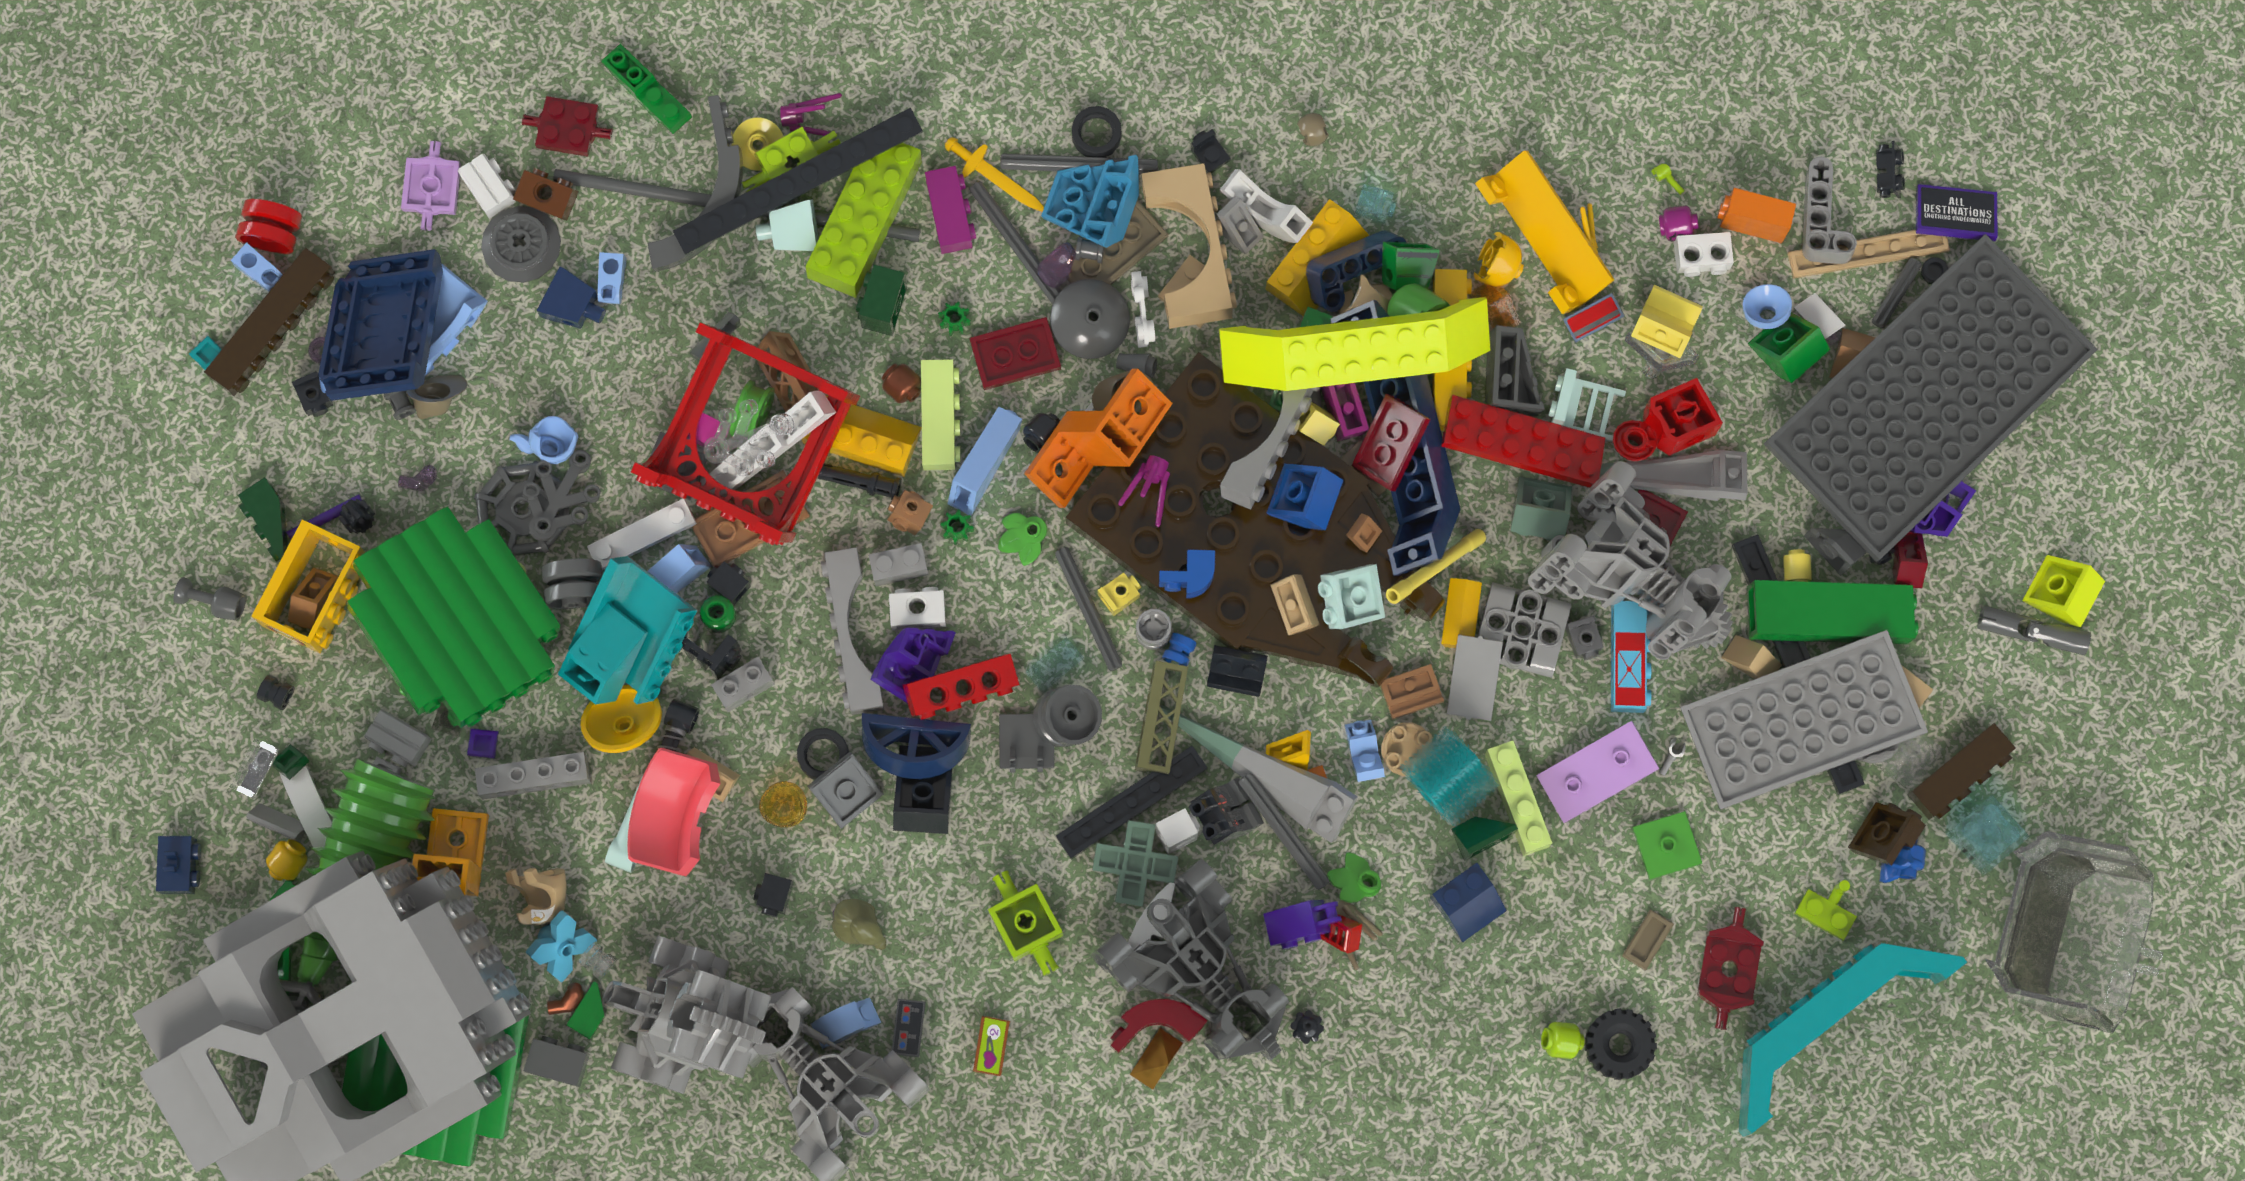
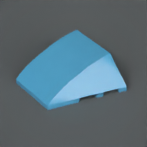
M1128 156V160L1119 162L1108 160L1104 165L1095 167L1084 165L1057 171L1041 215L1042 218L1105 248L1123 240L1139 196L1138 156Z

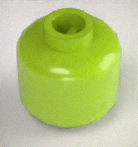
M1554 1021L1542 1031V1048L1553 1058L1573 1059L1577 1056L1579 1050H1582L1584 1047V1035L1580 1033V1029L1574 1023Z

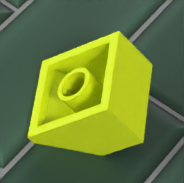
M2047 555L2022 601L2062 623L2081 627L2105 580L2091 565Z

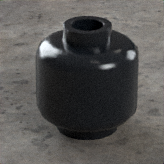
M1037 413L1023 429L1025 444L1034 452L1039 453L1059 424L1060 419L1052 413Z

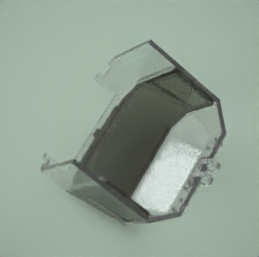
M2046 831L2036 837L2037 840L2013 852L2021 860L1995 962L1987 959L1985 961L1995 974L2004 992L2013 1000L2059 1022L2113 1034L2127 1012L2136 973L2140 972L2151 976H2157L2159 973V969L2154 966L2139 964L2141 955L2161 960L2164 954L2158 950L2143 947L2153 910V873L2129 847Z

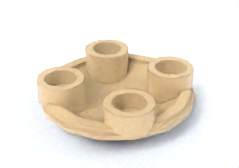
M1403 722L1393 726L1385 734L1381 744V756L1385 765L1393 773L1406 776L1402 769L1406 768L1408 770L1405 765L1411 766L1408 762L1409 760L1417 763L1412 758L1420 759L1419 756H1416L1418 753L1426 756L1421 751L1423 749L1426 751L1424 748L1426 745L1429 748L1433 747V745L1429 746L1427 744L1428 742L1432 743L1433 737L1430 732L1413 722Z

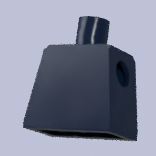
M560 266L537 308V312L543 319L581 329L586 318L600 324L604 319L606 309L594 304L598 295L592 287Z

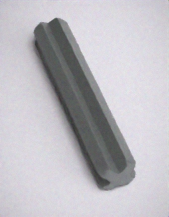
M1915 258L1908 260L1873 317L1872 323L1879 328L1886 326L1922 267L1920 261Z

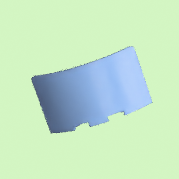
M443 264V275L425 376L434 369L433 363L441 354L447 356L460 342L456 337L466 326L471 328L488 302Z

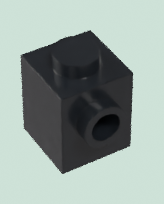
M723 562L720 566L715 565L707 575L709 578L706 581L708 586L718 595L729 599L733 606L751 587L749 581L743 577L745 572L734 563L731 566L726 562Z
M765 873L762 885L757 884L753 900L757 901V907L762 909V914L777 918L778 913L785 915L794 884L792 880Z

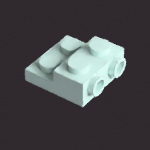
M1369 564L1320 575L1321 582L1318 585V591L1325 600L1326 609L1323 610L1322 615L1324 622L1329 625V629H1345L1385 618L1377 564Z

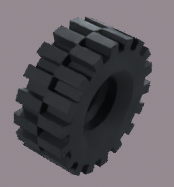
M1621 1008L1603 1013L1590 1025L1585 1036L1586 1044L1584 1046L1588 1054L1587 1059L1589 1063L1591 1062L1594 1065L1593 1068L1597 1072L1600 1071L1607 1078L1611 1077L1614 1080H1621L1637 1076L1649 1067L1650 1062L1655 1057L1654 1052L1657 1049V1043H1655L1654 1039L1656 1034L1655 1031L1652 1032L1650 1022H1646L1643 1019V1015L1633 1013V1010L1630 1009L1621 1010ZM1624 1034L1629 1038L1631 1048L1627 1054L1616 1055L1611 1051L1609 1042L1613 1035Z

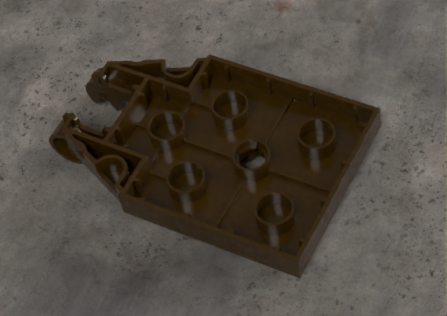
M1198 352L1164 394L1173 404L1130 467L1106 466L1066 516V524L1226 647L1247 652L1257 651L1286 658L1291 663L1312 668L1323 667L1329 672L1354 678L1358 677L1373 687H1380L1393 670V665L1387 658L1376 656L1370 652L1365 642L1360 638H1350L1340 629H1329V625L1324 622L1322 615L1323 610L1326 609L1325 600L1318 591V585L1321 582L1320 575L1369 564H1377L1380 589L1385 593L1396 583L1405 580L1414 573V570L1398 576L1393 575L1387 549L1392 548L1395 535L1368 488L1370 481L1322 444L1297 430L1295 435H1290L1288 438L1286 453L1283 457H1278L1275 463L1277 465L1276 471L1271 480H1266L1264 484L1265 490L1259 502L1255 501L1251 509L1232 502V512L1229 514L1227 513L1219 517L1206 514V510L1203 507V493L1213 489H1220V484L1231 464L1252 453L1269 437L1276 427L1280 413L1245 386L1224 383L1223 370ZM1150 455L1160 457L1169 463L1166 471L1170 473L1167 481L1163 514L1159 527L1155 523L1161 480L1157 484L1151 483L1146 496L1141 497L1140 493L1146 481L1142 477L1122 506L1118 505L1124 492L1139 472L1142 463H1146ZM1284 463L1324 467L1343 479L1326 530L1304 528L1267 514ZM1361 513L1369 516L1382 530L1368 552L1360 550L1346 535ZM1187 550H1215L1213 580L1209 588L1201 595L1194 598H1186V588H1181V591L1170 592L1165 591V587H1159V571H1187ZM1293 574H1298L1303 577L1319 625L1293 635H1288L1270 584ZM1425 582L1398 603L1405 610V615L1410 614L1414 618L1417 616L1429 622L1443 606L1445 600L1434 587Z

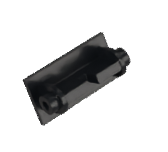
M1892 141V148H1889L1887 144H1882L1876 150L1877 170L1887 169V173L1877 174V193H1880V198H1889L1891 193H1894L1897 198H1901V190H1905V178L1903 174H1900V165L1904 164V152L1895 141Z

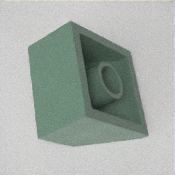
M1519 477L1510 531L1522 536L1542 537L1548 541H1551L1558 535L1565 536L1571 510L1572 486Z

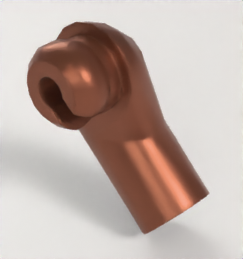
M577 982L570 983L562 999L547 1001L548 1014L553 1015L574 1011L583 999L584 992L581 984Z

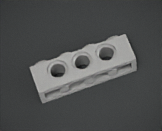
M585 752L475 768L477 792L482 800L591 783L589 760Z

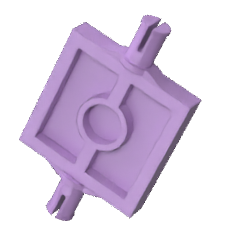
M430 141L429 156L406 158L401 209L404 212H418L422 214L420 229L425 231L426 228L428 231L432 230L433 215H456L460 179L458 169L461 168L460 161L445 160L439 157L441 142Z

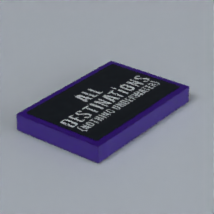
M1918 184L1916 188V234L1975 240L1981 239L1986 234L1992 241H1996L1998 237L1997 192Z

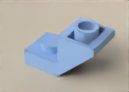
M1360 720L1345 724L1357 781L1361 782L1385 777L1372 721Z

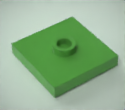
M1685 811L1632 827L1649 880L1702 864Z

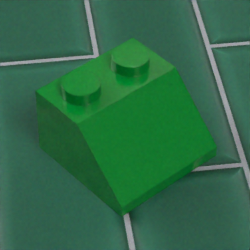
M1792 312L1784 324L1773 329H1763L1747 343L1778 377L1791 384L1830 350L1820 328Z

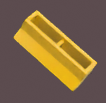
M1450 578L1441 641L1444 647L1456 648L1459 634L1475 637L1482 587L1481 582Z

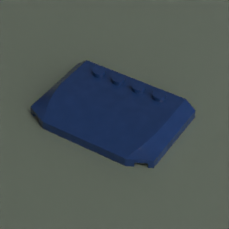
M436 249L351 261L348 265L351 270L347 276L339 278L335 284L318 373L320 380L325 386L326 395L331 401L418 389L424 384L443 275L440 254Z

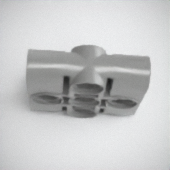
M1492 582L1478 636L1482 635L1485 639L1498 641L1506 640L1500 664L1505 665L1507 668L1520 669L1552 678L1571 603L1542 596L1534 590L1524 591ZM1515 594H1517L1518 596L1514 611L1511 612ZM1522 600H1533L1535 609H1525L1522 605ZM1542 602H1545L1544 610L1540 620L1538 618L1542 607ZM1492 617L1499 618L1502 621V627L1498 629L1491 627L1489 619ZM1518 624L1525 625L1529 630V634L1525 636L1519 635L1515 630V626ZM1549 631L1554 635L1555 641L1547 643L1542 639L1541 634ZM1532 647L1533 652L1529 666H1526L1530 649ZM1511 650L1519 651L1522 655V660L1518 662L1512 661L1509 658L1508 652Z

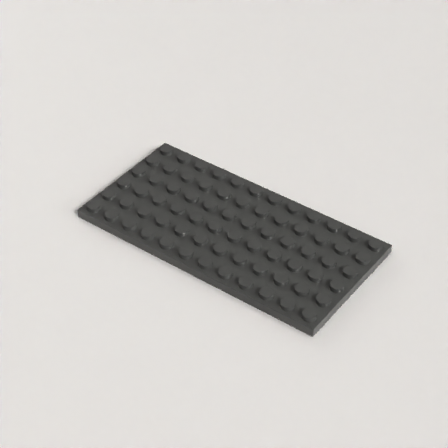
M1985 234L1779 428L1764 445L1877 562L2098 349Z

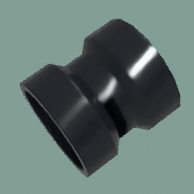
M269 674L264 678L258 689L257 699L263 702L270 701L274 707L284 710L294 693L295 687L287 682L279 683L276 677Z

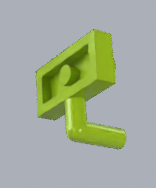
M1843 880L1836 884L1828 900L1808 889L1794 914L1844 941L1857 918L1856 915L1838 906L1842 895L1850 889V883Z

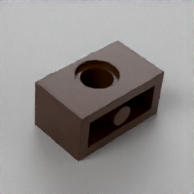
M536 168L532 172L524 170L513 200L567 221L579 191L572 189L573 183L559 177L557 182L547 179L549 173ZM546 186H550L552 195L549 199L544 200L542 198V190Z

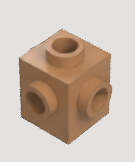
M904 490L899 497L894 496L887 510L891 511L887 520L896 529L903 532L908 531L916 535L923 527L933 505L924 501L923 497L918 493Z

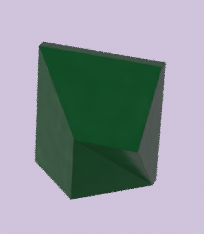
M1475 816L1451 830L1464 861L1512 837L1518 828L1513 823Z

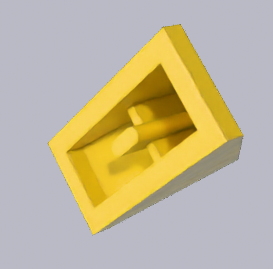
M1305 730L1267 744L1266 754L1307 771L1311 732Z

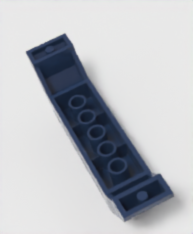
M1372 300L1330 320L1332 324L1390 316L1378 301ZM1427 374L1364 381L1373 420L1386 394L1393 395L1431 419L1396 491H1391L1399 523L1392 548L1387 549L1394 576L1442 559L1461 510L1446 449L1441 447L1443 437Z

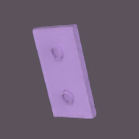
M1630 721L1536 776L1563 823H1566L1660 768L1633 721Z

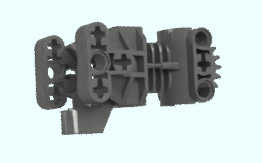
M1200 859L1174 881L1179 891L1190 900L1178 911L1170 901L1162 898L1155 900L1147 908L1149 922L1166 941H1152L1148 939L1133 950L1126 939L1117 932L1097 948L1091 956L1128 993L1139 985L1161 994L1160 996L1165 998L1175 995L1192 1006V1010L1211 1022L1210 1031L1212 1034L1203 1043L1218 1060L1254 1053H1261L1268 1060H1272L1281 1052L1276 1036L1289 1000L1274 983L1264 986L1261 990H1252L1241 966L1237 965L1229 948V945L1235 939L1233 934H1231L1224 908L1232 902V898L1216 880L1218 876L1203 859ZM1156 905H1163L1167 909V917L1164 920L1157 919L1154 916L1153 910ZM1226 953H1228L1234 966L1232 969L1242 987L1243 993L1240 990L1237 991L1234 987L1235 984L1230 983L1228 976H1224L1221 972L1226 959ZM1192 988L1200 990L1203 993L1202 996L1209 1000L1208 1003L1216 1008L1215 1012L1212 1013L1197 1002L1193 1003L1177 991ZM1234 1001L1251 1009L1261 1023L1246 1038L1232 1023L1234 1016L1228 1009Z

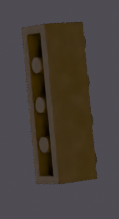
M1993 723L1911 791L1908 797L1928 820L1934 816L1940 819L1951 810L1948 805L1953 800L1957 799L1958 802H1961L1972 792L1969 789L1971 785L1975 782L1981 785L1991 777L1992 774L1989 770L1995 765L2001 768L2013 758L2010 753L2016 747L1997 725Z

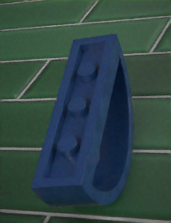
M862 713V742L867 755L878 767L895 776L909 779H924L943 774L962 760L970 745L971 724ZM894 742L909 743L907 756L894 753L886 747ZM917 744L932 745L939 753L916 757Z

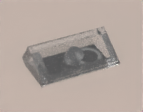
M254 738L229 787L255 799L279 749Z

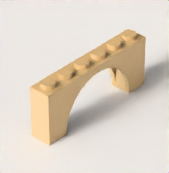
M1203 163L1142 173L1141 179L1146 209L1164 208L1186 215L1202 229L1210 247L1208 261L1197 278L1179 290L1164 294V305L1169 329L1232 319L1233 309L1237 308L1235 293H1230L1228 284H1232L1230 268L1225 269L1223 260H1227L1225 244H1220L1219 236H1223L1221 221H1215L1214 212H1218L1216 196L1211 197L1209 189L1213 188L1211 172L1206 173Z

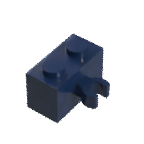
M158 836L156 892L160 894H195V887L200 885V872L196 871V860L201 858V844L197 843L196 838L192 836Z

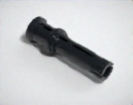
M824 463L818 475L819 480L866 490L871 496L878 494L890 497L891 500L894 496L898 497L902 478L891 479L880 476V473L877 472L870 475Z

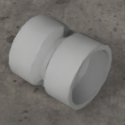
M1159 609L1146 610L1139 616L1136 623L1137 640L1142 647L1148 650L1163 648L1168 643L1171 635L1170 618Z

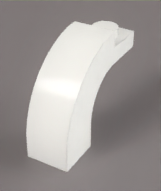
M1239 169L1234 170L1220 189L1230 200L1234 197L1242 199L1255 223L1269 234L1281 240L1298 243L1313 223L1296 205H1286L1273 199Z

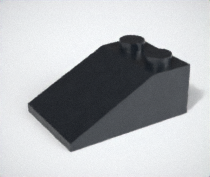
M899 745V754L907 756L908 746ZM917 746L916 757L930 756L939 752L934 747ZM953 768L938 776L924 779L896 777L893 831L948 834Z

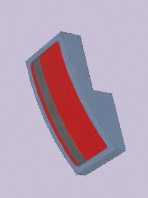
M1612 292L1565 317L1563 321L1576 343L1625 315Z

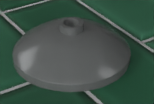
M1083 279L1069 284L1057 295L1050 312V326L1058 344L1071 355L1083 359L1102 358L1114 352L1126 338L1130 325L1129 309L1123 296L1110 284L1096 279ZM1090 312H1094L1097 315L1096 321L1089 319L1088 315Z

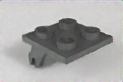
M999 714L1000 769H1010V773H1016V769H1037V772H1043V769L1054 768V746L1046 743L1037 734L1033 723V714Z

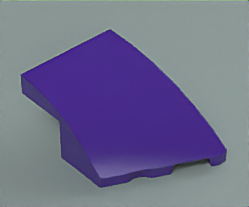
M1961 481L1950 492V494L1962 499L1959 501L1960 505L1956 510L1948 505L1950 498L1948 494L1946 495L1945 502L1941 500L1910 531L1948 537L1963 514L1961 512L1976 490Z
M904 628L882 655L870 680L907 703L902 685L935 675L941 656L949 653L956 632L950 630L935 631L934 629Z

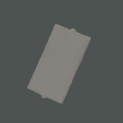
M1458 635L1447 714L1464 716L1467 720H1471V718L1492 720L1503 641L1485 639L1482 635L1478 637Z

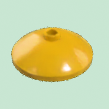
M623 685L616 701L596 705L592 701L589 702L581 717L582 734L589 745L602 752L620 753L632 750L649 740L658 729L662 718L659 700L656 698L651 702L636 704L633 700L637 691L630 685Z

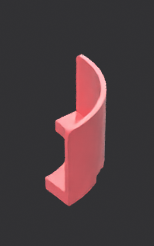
M659 748L641 779L631 811L627 842L628 858L630 861L685 877L690 873L700 860L699 841L701 827H697L700 812L706 813L714 793L721 784L716 763L666 748Z

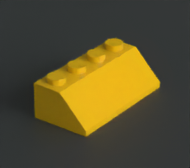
M1330 199L1312 221L1313 223L1306 233L1293 246L1266 283V290L1303 317L1307 307L1316 310L1319 307L1312 302L1306 276V268L1309 262L1314 258L1370 236L1352 214Z
M851 404L829 453L905 477L922 427ZM811 432L802 438L803 444H806Z

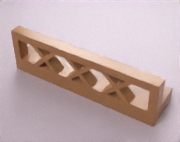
M769 331L758 345V348L765 351L769 348L771 354L811 372L789 333ZM757 360L771 387L774 388L775 394L785 412L791 409L809 392L819 391L818 388L784 372H781V382H779L777 379V369ZM789 385L793 389L792 401L788 398Z

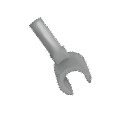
M1676 737L1670 741V753L1659 771L1664 776L1676 757L1683 756L1686 750V743L1683 744L1680 750L1673 748L1677 740Z

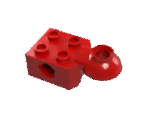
M1695 378L1651 397L1643 411V422L1630 420L1621 423L1613 433V444L1618 454L1629 461L1645 460L1653 454L1656 448L1670 456L1714 437L1723 422L1699 380ZM1628 440L1635 441L1638 446L1631 445Z

